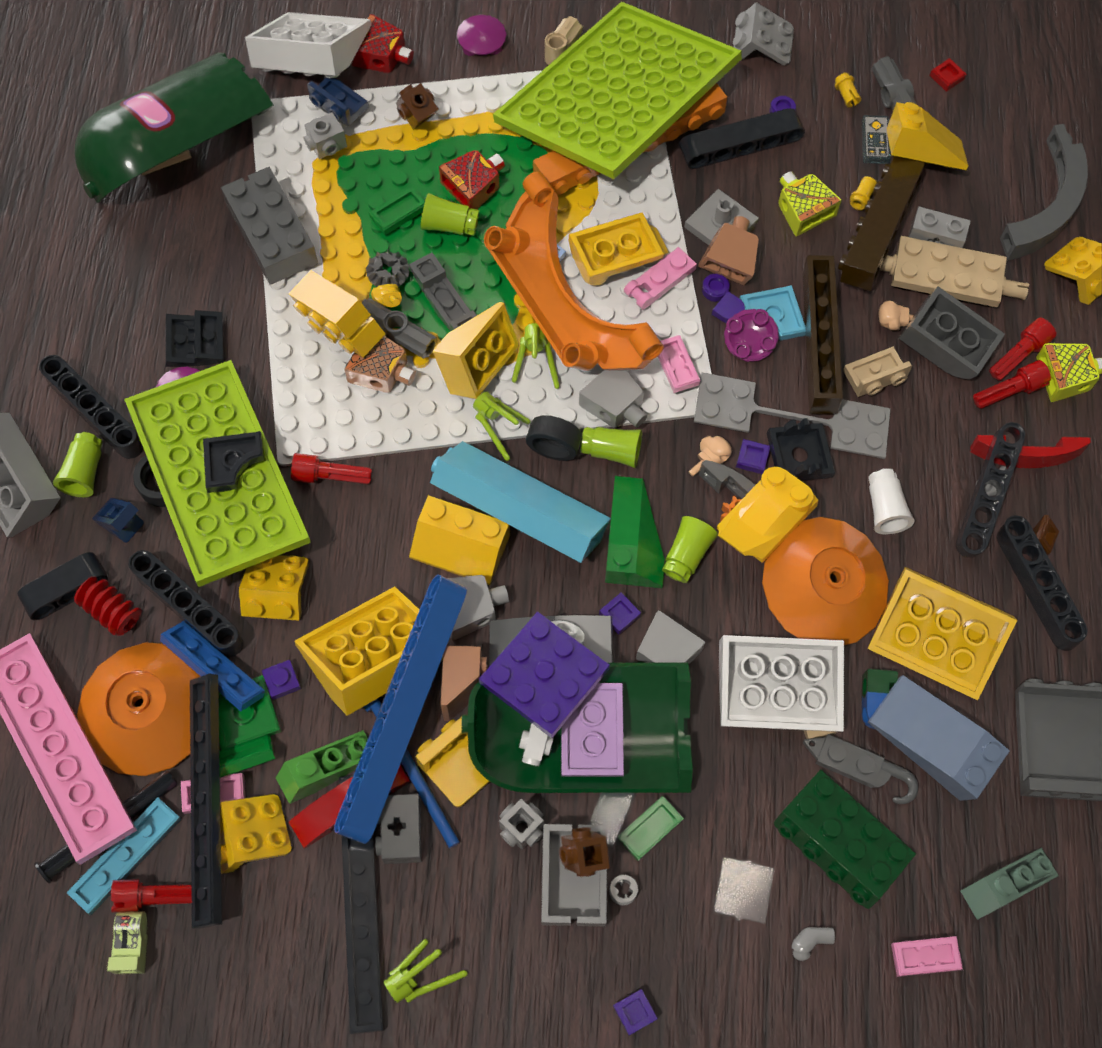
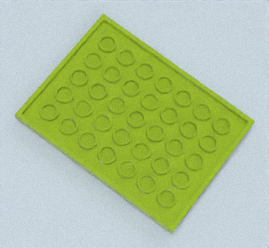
M620 2L493 113L494 122L605 176L615 179L742 59V51L639 8Z

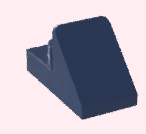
M110 498L92 518L97 524L125 543L144 524V521L136 515L139 510L132 503L115 498Z

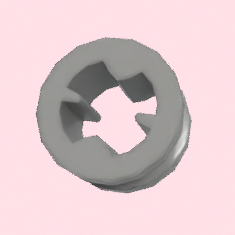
M628 875L615 877L609 888L611 899L621 906L632 903L638 893L636 881ZM623 882L630 885L629 891L632 895L627 897L625 894L624 898H620L617 896L619 890L615 886L618 883L621 886Z

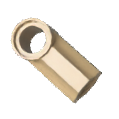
M571 16L567 19L564 18L555 32L546 36L545 62L548 65L575 43L581 35L583 26L576 18Z

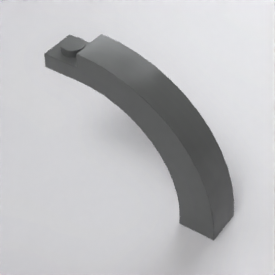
M1064 124L1054 125L1046 140L1057 169L1058 190L1056 198L1039 214L1026 220L1006 225L1000 241L1007 260L1032 254L1052 242L1067 226L1083 198L1088 177L1086 153L1082 143L1072 144V137L1067 132Z

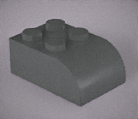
M937 286L922 303L899 339L948 374L962 379H971L979 374L1005 333Z

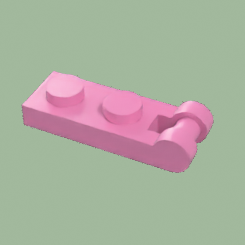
M677 247L639 278L630 281L623 291L629 297L633 296L637 300L636 304L644 310L695 271L697 264L682 249ZM645 288L648 292L644 293L642 289Z

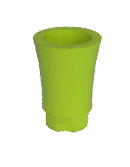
M428 193L421 218V230H437L460 235L465 233L474 236L479 218V210L471 209L469 206L457 204Z
M586 427L582 434L581 453L636 468L641 449L642 429L622 430Z
M87 432L76 433L73 442L70 443L61 469L53 481L55 488L75 497L85 498L93 495L96 470L101 456L100 449L103 444L101 439Z
M683 516L662 571L676 581L687 583L708 548L718 537V532L709 524L697 518Z

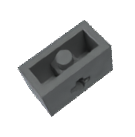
M390 795L386 799L377 824H381V836L376 837V855H381L384 864L422 862L421 801L419 795ZM401 823L404 829L400 831V835L395 836L393 829H396V824Z

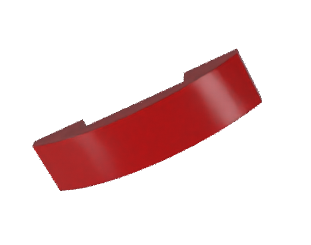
M977 435L970 446V452L986 459L994 435ZM1061 437L1055 447L1022 446L1015 468H1044L1066 463L1084 452L1091 443L1090 437ZM994 458V463L1006 466L1001 458Z
M401 765L388 796L410 783ZM353 777L318 798L289 821L304 849L331 833L330 829L335 826L336 818Z

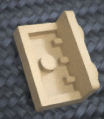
M894 347L845 365L843 372L856 395L860 397L865 394L874 395L881 391L883 387L891 384L896 386L903 383L908 378L907 376L912 365L909 361L903 363Z

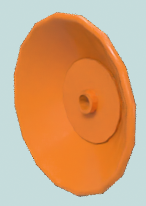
M824 517L803 520L764 561L762 585L769 609L782 627L798 639L843 640L844 645L856 643L876 627L887 606L889 580L882 556L865 534L845 521ZM831 573L836 576V578H837V582H836V583H834V582L831 580V578H830Z
M145 642L119 650L96 668L82 689L77 719L101 764L118 774L148 776L171 769L190 755V680L201 676L164 644ZM143 699V704L140 707H135L136 701Z

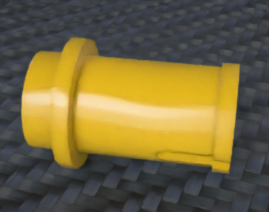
M848 73L839 75L835 79L836 90H840L846 107H852L851 101L856 106L862 99L853 84V76Z
M863 177L856 192H853L850 196V204L854 209L863 210L866 208L867 202L876 186V180L871 177Z

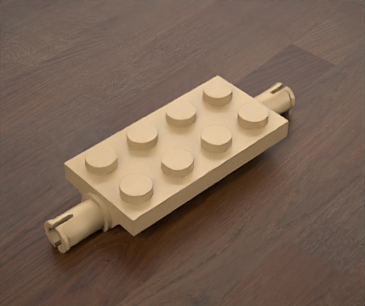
M905 236L900 237L897 253L893 256L887 255L881 268L882 271H887L889 275L893 276L891 286L929 294L939 286L958 300L993 307L999 306L1001 295L1025 300L1028 294L1027 288L1029 287V283L1006 280L1004 273L1007 257Z

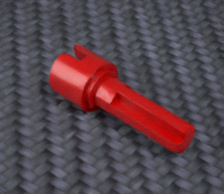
M1039 317L1021 332V340L990 368L989 372L992 378L998 381L1002 380L1031 352H1040L1044 344L1050 343L1057 336L1053 325L1046 319Z
M1042 360L1032 362L1019 368L1016 376L974 394V403L976 407L984 408L1021 391L1032 393L1050 385L1048 382L1051 380L1050 371Z
M294 453L291 466V479L293 481L314 483L318 478L361 484H370L371 468L320 462L317 455Z
M140 879L113 880L111 901L114 902V905L111 907V911L138 912L139 908H142L143 905L192 903L191 885L143 886V882L140 883Z

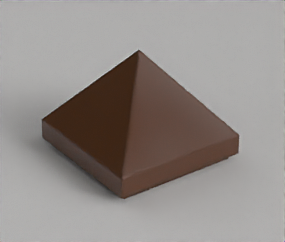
M1044 515L1033 528V531L1046 554L1050 555L1059 530L1049 515Z

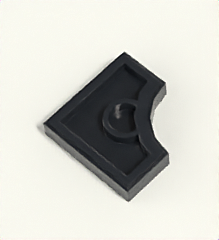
M261 431L203 439L207 493L237 489L238 480L244 470L255 463L264 461Z

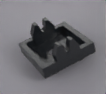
M804 418L800 423L796 424V419H792L784 427L768 429L766 434L774 467L785 469L800 481L832 478L834 476L835 470L823 423L810 424L809 420ZM802 448L807 453V459L803 462L796 461L792 457V450Z

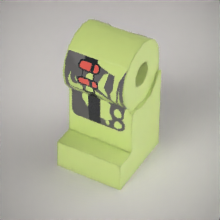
M145 911L118 912L114 920L112 955L108 959L107 971L114 974L145 973L147 947Z

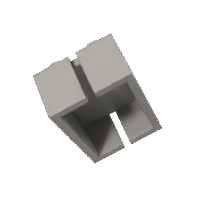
M543 824L542 925L570 926L571 919H577V926H606L607 869L596 871L595 875L578 877L577 873L565 869L559 856V849L562 846L561 836L572 835V825ZM578 825V828L589 827L592 832L606 836L607 841V825Z

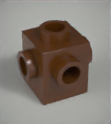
M422 83L415 87L412 84L405 87L399 92L400 98L395 103L398 114L403 120L408 121L413 130L432 118L439 110L434 102L433 94L428 88H424Z
M589 827L576 828L572 830V835L561 836L562 846L559 849V856L565 869L577 873L578 877L592 876L596 874V871L610 869L606 836L592 832Z

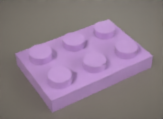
M597 683L563 724L562 777H623L622 683Z

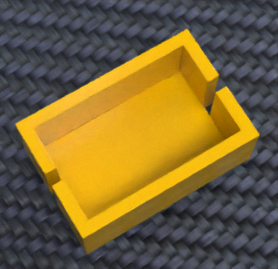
M312 270L288 293L295 301L293 307L302 316H307L310 319L307 324L316 333L320 334L323 332L324 336L333 344L338 341V344L349 354L355 352L364 358L385 335V332L375 319L371 317V314L358 298Z

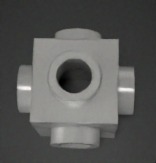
M333 112L304 124L306 136L303 137L305 144L310 152L314 150L319 159L333 155L347 147L344 130Z
M522 799L515 805L511 803L500 814L501 820L499 825L502 830L500 836L511 847L518 845L523 849L527 844L532 847L543 836L541 831L544 824L543 814L534 804L529 803L527 805ZM519 823H524L528 827L523 833L516 829Z

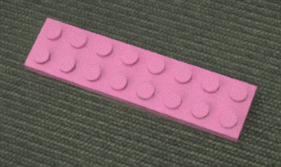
M29 633L0 649V714L75 861L81 865L131 835L137 829L34 637Z

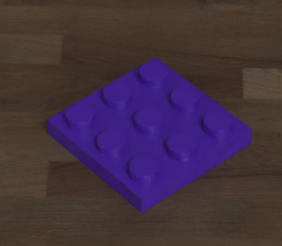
M536 612L479 678V683L550 738H553L607 673L610 665L546 617Z

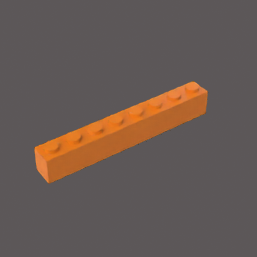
M716 83L644 152H650L662 143L673 141L679 135L689 130H695L702 124L721 117L725 113L727 96ZM555 151L533 160V172L543 173L557 195H562L568 189L578 184H584L592 177L601 174Z

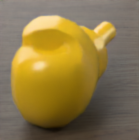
M397 284L379 285L371 291L372 299L384 307H396L402 301Z

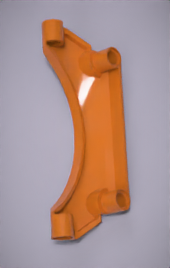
M537 171L529 174L523 181L525 192L519 198L506 223L507 228L490 227L484 236L485 247L489 250L565 366L583 371L591 370L597 363L604 370L643 369L662 353L664 345L647 322L630 325L607 322L591 313L576 298L565 279L558 257L556 223L559 202L557 193L543 173Z

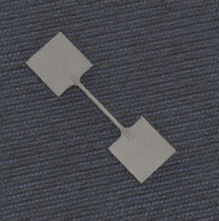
M701 373L694 417L695 423L748 433L751 415L754 412L799 421L807 418L809 423H823V425L831 428L830 449L882 459L886 458L890 408L842 399L838 413L834 414L831 419H823L758 406L754 402L755 382Z

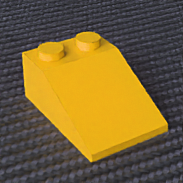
M896 102L886 129L891 155L967 170L968 163L963 144L956 135L917 104Z
M499 302L452 330L433 350L450 394L477 399L519 347L505 304Z

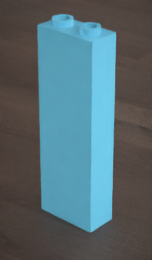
M464 441L454 448L450 447L443 456H438L431 467V471L434 472L430 481L431 484L580 563L601 542L611 519Z

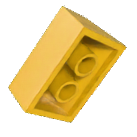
M428 495L417 521L409 558L463 577L484 575L487 585L490 586L510 537V525L492 516Z

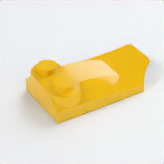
M643 212L570 233L568 238L572 257L585 282L594 286L605 283L609 276L662 259L664 255L669 253L657 228L647 222Z
M770 467L763 472L761 480L717 525L718 536L744 556L751 555L763 563L817 507L818 499L809 486L780 467Z

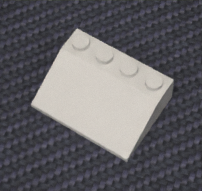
M287 12L245 37L251 67L262 68L263 71L282 70L286 74L303 72L306 76L323 74L327 78L337 77L340 75V72L350 66L371 26V19Z
M723 635L719 640L721 726L843 732L844 641Z

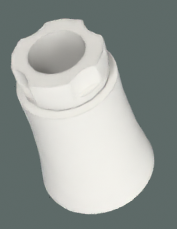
M882 469L870 474L869 490L873 505L875 532L879 534H895L909 529L914 524V518L907 506L901 483L897 479L896 473L893 469Z

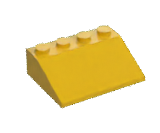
M904 567L867 649L978 700L1011 635L1017 619L991 605Z
M394 586L295 640V645L330 698L348 716L387 693L419 609Z

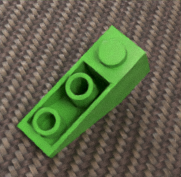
M360 731L284 762L276 776V780L289 804L310 796L339 780V777H344L355 771L368 740L365 732Z

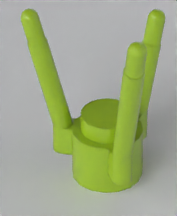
M537 323L529 324L525 327V336L520 338V349L513 371L512 382L515 383L517 381L526 348L532 352V358L534 359L537 358V352L545 348L554 387L559 389L560 385L551 351V344Z
M488 391L483 392L473 404V408L478 412L475 418L482 423L499 452L508 461L510 456L487 419L495 420L499 415H502L514 425L519 424L518 420L527 425L531 421L504 404L500 399L493 397Z
M424 939L398 967L389 972L390 977L384 980V984L397 1003L404 998L409 1003L420 995L466 977L468 973L464 970L414 990L413 988L418 985L414 976L442 953L440 949H437L410 971L406 969L428 945V940Z

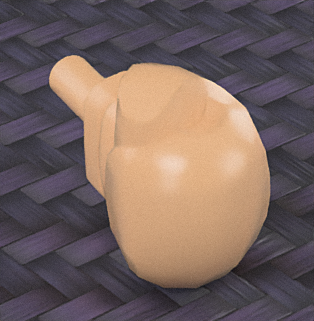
M885 301L879 308L880 324L890 330H899L901 326H907L914 316L909 314V308L897 305L893 301Z
M707 436L703 438L700 443L701 452L698 454L701 461L688 472L692 477L700 471L701 463L705 460L719 464L724 463L732 453L730 444L721 436Z

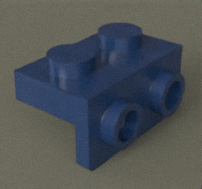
M326 77L319 85L312 81L307 84L309 99L312 104L317 108H323L328 113L333 112L336 119L346 126L351 125L369 108L366 99L335 77Z

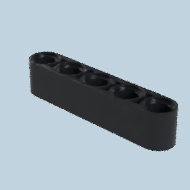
M788 108L687 135L679 142V147L687 166L690 169H697L794 143L804 136L805 130L796 111Z
M48 355L42 359L39 369L50 387L116 452L127 459L140 455L143 446L137 432L60 356ZM95 404L94 407L87 409L90 405ZM113 421L111 425L104 427L107 423ZM127 439H132L129 443L123 444Z
M1009 422L1004 424L993 436L956 541L957 551L963 557H975L988 546L1025 440V430L1018 423ZM1003 432L1013 434L1015 443L1006 442L1003 438ZM994 458H1001L1005 462V470L996 468ZM985 484H991L996 488L997 493L995 497L987 495L984 489ZM976 510L985 512L987 515L986 523L977 521L975 518ZM967 537H973L977 540V550H971L966 546L965 541Z
M1011 516L1007 518L997 532V541L1053 644L1060 650L1070 651L1086 638L1087 626L1029 522L1022 516ZM1009 529L1016 531L1018 536L1012 535ZM1022 554H1027L1032 561L1026 560ZM1036 578L1042 580L1046 587L1039 585ZM1050 604L1056 605L1059 608L1060 613L1054 611L1051 608ZM1065 630L1072 632L1074 639L1068 637Z
M145 550L137 551L130 557L129 568L137 580L180 619L190 625L224 656L233 657L240 653L243 648V639L235 626L159 559ZM151 564L148 570L140 571L143 565ZM164 582H171L167 589H160ZM192 599L189 606L180 608L184 600ZM205 618H213L209 625L200 626ZM234 636L231 643L227 645L221 644L224 637Z

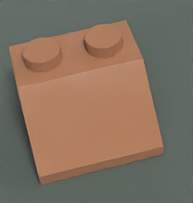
M446 646L443 654L441 709L444 721H451L468 706L469 696L473 687L488 669L487 657H482L481 647Z

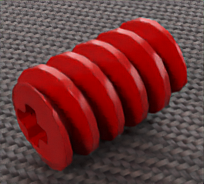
M96 576L90 577L77 590L74 596L75 603L79 607H83V610L87 614H91L92 618L99 621L104 628H108L112 635L122 636L126 634L141 617V608L136 607L133 609L134 603L131 600L125 602V595L123 593L117 594L116 587L110 586L108 588L109 582L106 579L98 581Z

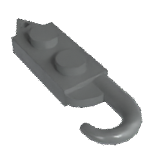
M829 734L826 737L804 739L803 741L805 747L816 759L815 764L870 788L882 787L891 776L904 781L908 785L909 791L904 797H893L892 801L894 803L908 804L917 796L919 787L915 776L907 769L888 762L881 756Z

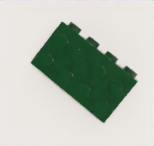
M821 769L774 821V826L784 838L793 842L808 860L815 862L825 871L831 881L838 883L846 890L854 902L867 909H870L884 895L916 855L912 849Z

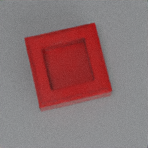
M949 58L932 69L929 76L947 92L965 80L967 74Z

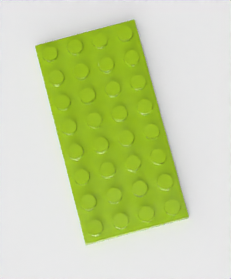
M231 360L124 399L198 587L311 543ZM261 431L264 461L255 463L244 470L238 480L237 489L207 493L203 439Z

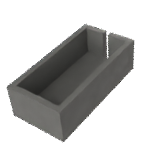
M270 166L248 175L249 180L247 181L241 178L221 187L226 205L269 285L318 264L314 245Z

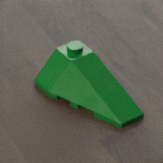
M615 476L605 583L662 588L664 575L662 569L665 559L643 478Z

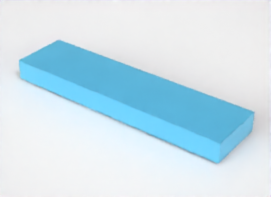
M157 797L134 821L133 824L137 831L112 845L71 887L67 894L88 914L92 915L111 895L113 880H125L181 821V818Z

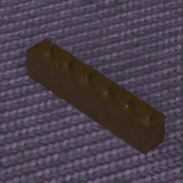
M894 156L890 164H885L881 175L883 180L882 182L877 181L874 188V200H868L864 212L866 217H860L857 224L856 232L858 234L857 236H851L847 247L849 253L848 255L843 254L838 266V270H842L840 282L868 291L872 290L921 182L924 162Z
M807 255L802 274L809 414H837L843 396L835 261L832 255Z

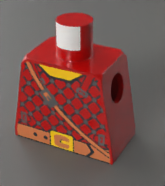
M370 14L367 19H371V26L351 62L352 65L385 73L392 72L398 61L409 65L413 59L414 51L405 47L403 31Z
M473 150L439 166L440 182L460 204L469 206L471 209H478L499 189L498 171L503 169L505 164L498 154L486 160L478 151Z

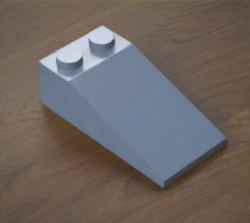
M903 675L899 677L868 721L872 727L960 801L977 799L1010 751L986 730Z

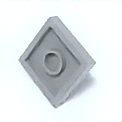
M718 189L685 221L684 228L709 245L719 228L724 223L732 225L736 216L745 217L750 221L747 229L748 232L758 224L759 218Z

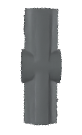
M887 56L873 64L872 71L881 87V98L885 107H891L894 110L896 102L916 104L911 81L903 79L893 59Z
M371 298L364 299L362 304L385 332V337L423 359L430 356L437 343V337L408 321L403 312L391 311ZM394 327H401V328L398 329V330H393V329H392V328H394Z

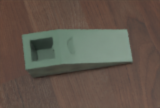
M1040 848L982 878L960 892L978 920L1059 875L1043 849Z

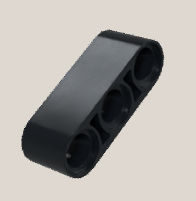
M87 552L26 584L18 591L17 595L31 620H40L74 602L77 590L90 577L96 576L98 581L102 579L108 580V576L95 553Z

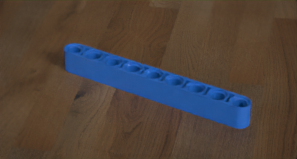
M436 575L428 587L336 818L334 826L336 834L363 844L367 843L374 833L466 597V587L441 575Z

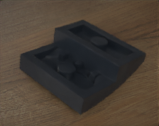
M195 310L194 316L166 314L165 367L203 366L223 362L222 312Z

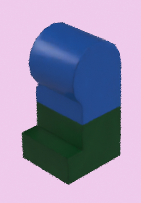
M867 669L862 675V720L871 729L875 728L868 721L889 693V689H892L897 682L898 671Z

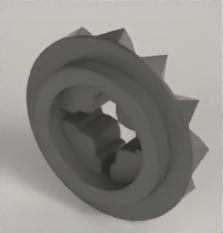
M388 249L385 253L380 254L377 252L375 257L369 258V263L366 267L367 277L376 287L384 284H397L399 287L407 280L409 275L407 259L403 258L399 251L392 253ZM384 263L392 267L393 275L390 272L388 273L387 270H383Z

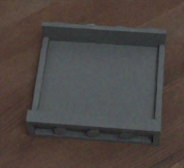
M1040 679L1026 680L1015 690L1020 795L1102 801V684L1089 683L1084 686H1075L1070 681L1045 684Z

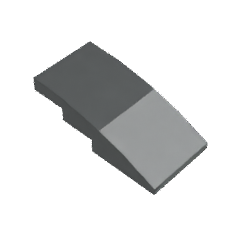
M544 616L550 621L561 620L578 626L585 636L583 646L606 663H614L613 623L611 616ZM532 617L490 621L489 667Z

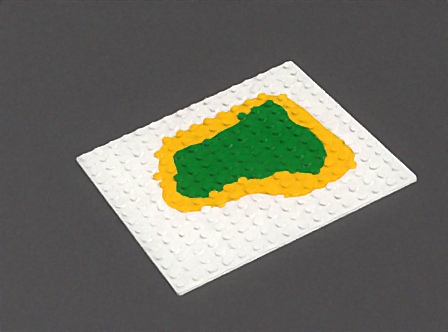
M541 71L422 83L424 88H428L433 94L434 102L439 110L432 118L414 130L407 120H403L400 117L397 105L395 104L400 98L399 92L408 85L353 90L368 101L369 108L349 126L338 121L344 130L347 147L321 159L318 158L314 150L310 152L303 138L306 136L304 124L329 113L321 107L317 108L309 99V95L270 99L274 106L267 112L252 117L256 172L270 166L314 245L318 260L317 265L272 285H269L264 276L277 460L280 466H292L294 453L317 455L320 462L451 447L458 445L462 441L467 444L493 442L482 423L475 418L478 413L473 408L476 399L449 393L433 352L429 357L423 359L401 346L406 351V367L416 371L415 379L410 386L397 381L391 392L385 393L347 382L344 368L353 353H347L338 344V341L333 344L324 336L323 332L320 334L316 333L307 324L310 319L307 316H302L293 307L295 301L288 293L310 270L355 296L361 303L364 299H372L371 291L376 286L369 281L366 267L368 266L369 258L375 257L377 252L380 254L385 253L388 249L392 253L399 251L401 256L407 259L408 265L433 253L446 271V277L469 310H474L476 315L481 314L499 302L505 304L519 347L483 392L488 391L493 397L500 399L504 404L519 412L530 421L537 416L549 415L571 422L580 431H584L586 427H611L579 406V392L604 371L598 363L589 371L567 367L562 363L551 346L560 385L559 389H555L545 348L537 352V358L535 359L532 358V352L526 348L517 381L515 383L512 382L513 371L520 349V338L525 336V327L536 323V321L484 244L485 233L490 227L507 228L506 223L519 198L525 192L523 181L529 174L533 173V160L553 151L495 123L493 113ZM662 143L654 150L646 151L639 155L615 179L599 174L592 177L588 182L578 184L568 189L564 194L557 195L559 203L556 242L566 251V256L560 261V265L570 289L580 303L597 317L613 324L630 325L647 322L660 341L680 335L699 379L702 372L712 374L692 273L646 309L642 310L636 304L637 300L633 296L629 297L623 290L630 281L639 278L662 259L609 276L605 283L594 286L588 284L582 278L572 257L568 241L570 233L643 212L647 222L657 228L669 251L664 257L677 247L688 255L666 144ZM473 150L478 151L486 160L498 154L504 161L505 167L498 171L499 189L477 209L479 210V218L474 236L465 233L460 235L437 230H421L422 213L387 235H384L370 218L369 212L411 186L415 188L424 200H426L427 194L430 193L442 199L460 204L441 184L439 166ZM384 263L383 270H387L388 273L390 272L393 275L392 267ZM409 268L407 280L398 287L402 296L401 303L396 307L386 308L391 311L403 312L408 321L437 337L435 349L450 331L431 306ZM645 288L642 289L644 293L648 292ZM394 327V328H392V329H393V330H398V329H400L401 327ZM658 357L653 359L643 369L627 370L644 392L643 402L639 407L647 414V418L643 423L695 417L699 385L673 393ZM499 415L495 420L487 419L500 441L526 438L530 424L527 425L518 420V425H514L502 415ZM625 419L619 426L633 424H631L627 419Z

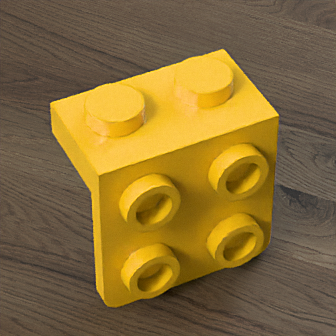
M1076 237L1044 263L1046 270L1077 280L1080 302L1089 305L1102 294V243L1083 237Z
M278 555L246 568L239 587L241 616L299 621L302 614L300 590L308 568V559L294 555Z
M462 717L457 721L455 719L449 721L441 729L442 734L434 741L429 739L418 748V754L415 756L420 768L455 807L463 806L490 782L478 772L470 759L468 734H462Z
M272 794L220 803L221 874L235 871L244 862L284 856L291 851L280 798L277 795Z

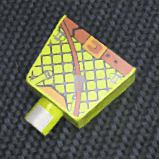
M788 172L781 177L780 183L784 188L781 190L778 203L796 237L837 216L842 200L815 175L809 174L798 180L793 172Z
M1047 343L1044 344L1036 357L1037 360H1042L1046 364L1051 374V380L1048 381L1050 385L1046 386L1050 402H1056L1090 391L1099 380V374H1102V357L1093 358L1090 346L1087 344Z

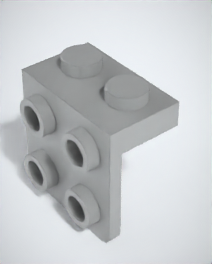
M757 2L738 15L735 22L736 32L733 45L734 48L742 51V59L757 49L784 66L790 62L794 31L791 23Z

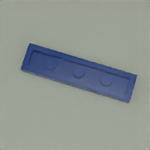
M185 621L161 634L160 641L198 675L204 676L209 673L218 675V692L238 710L243 711L264 697L265 690Z

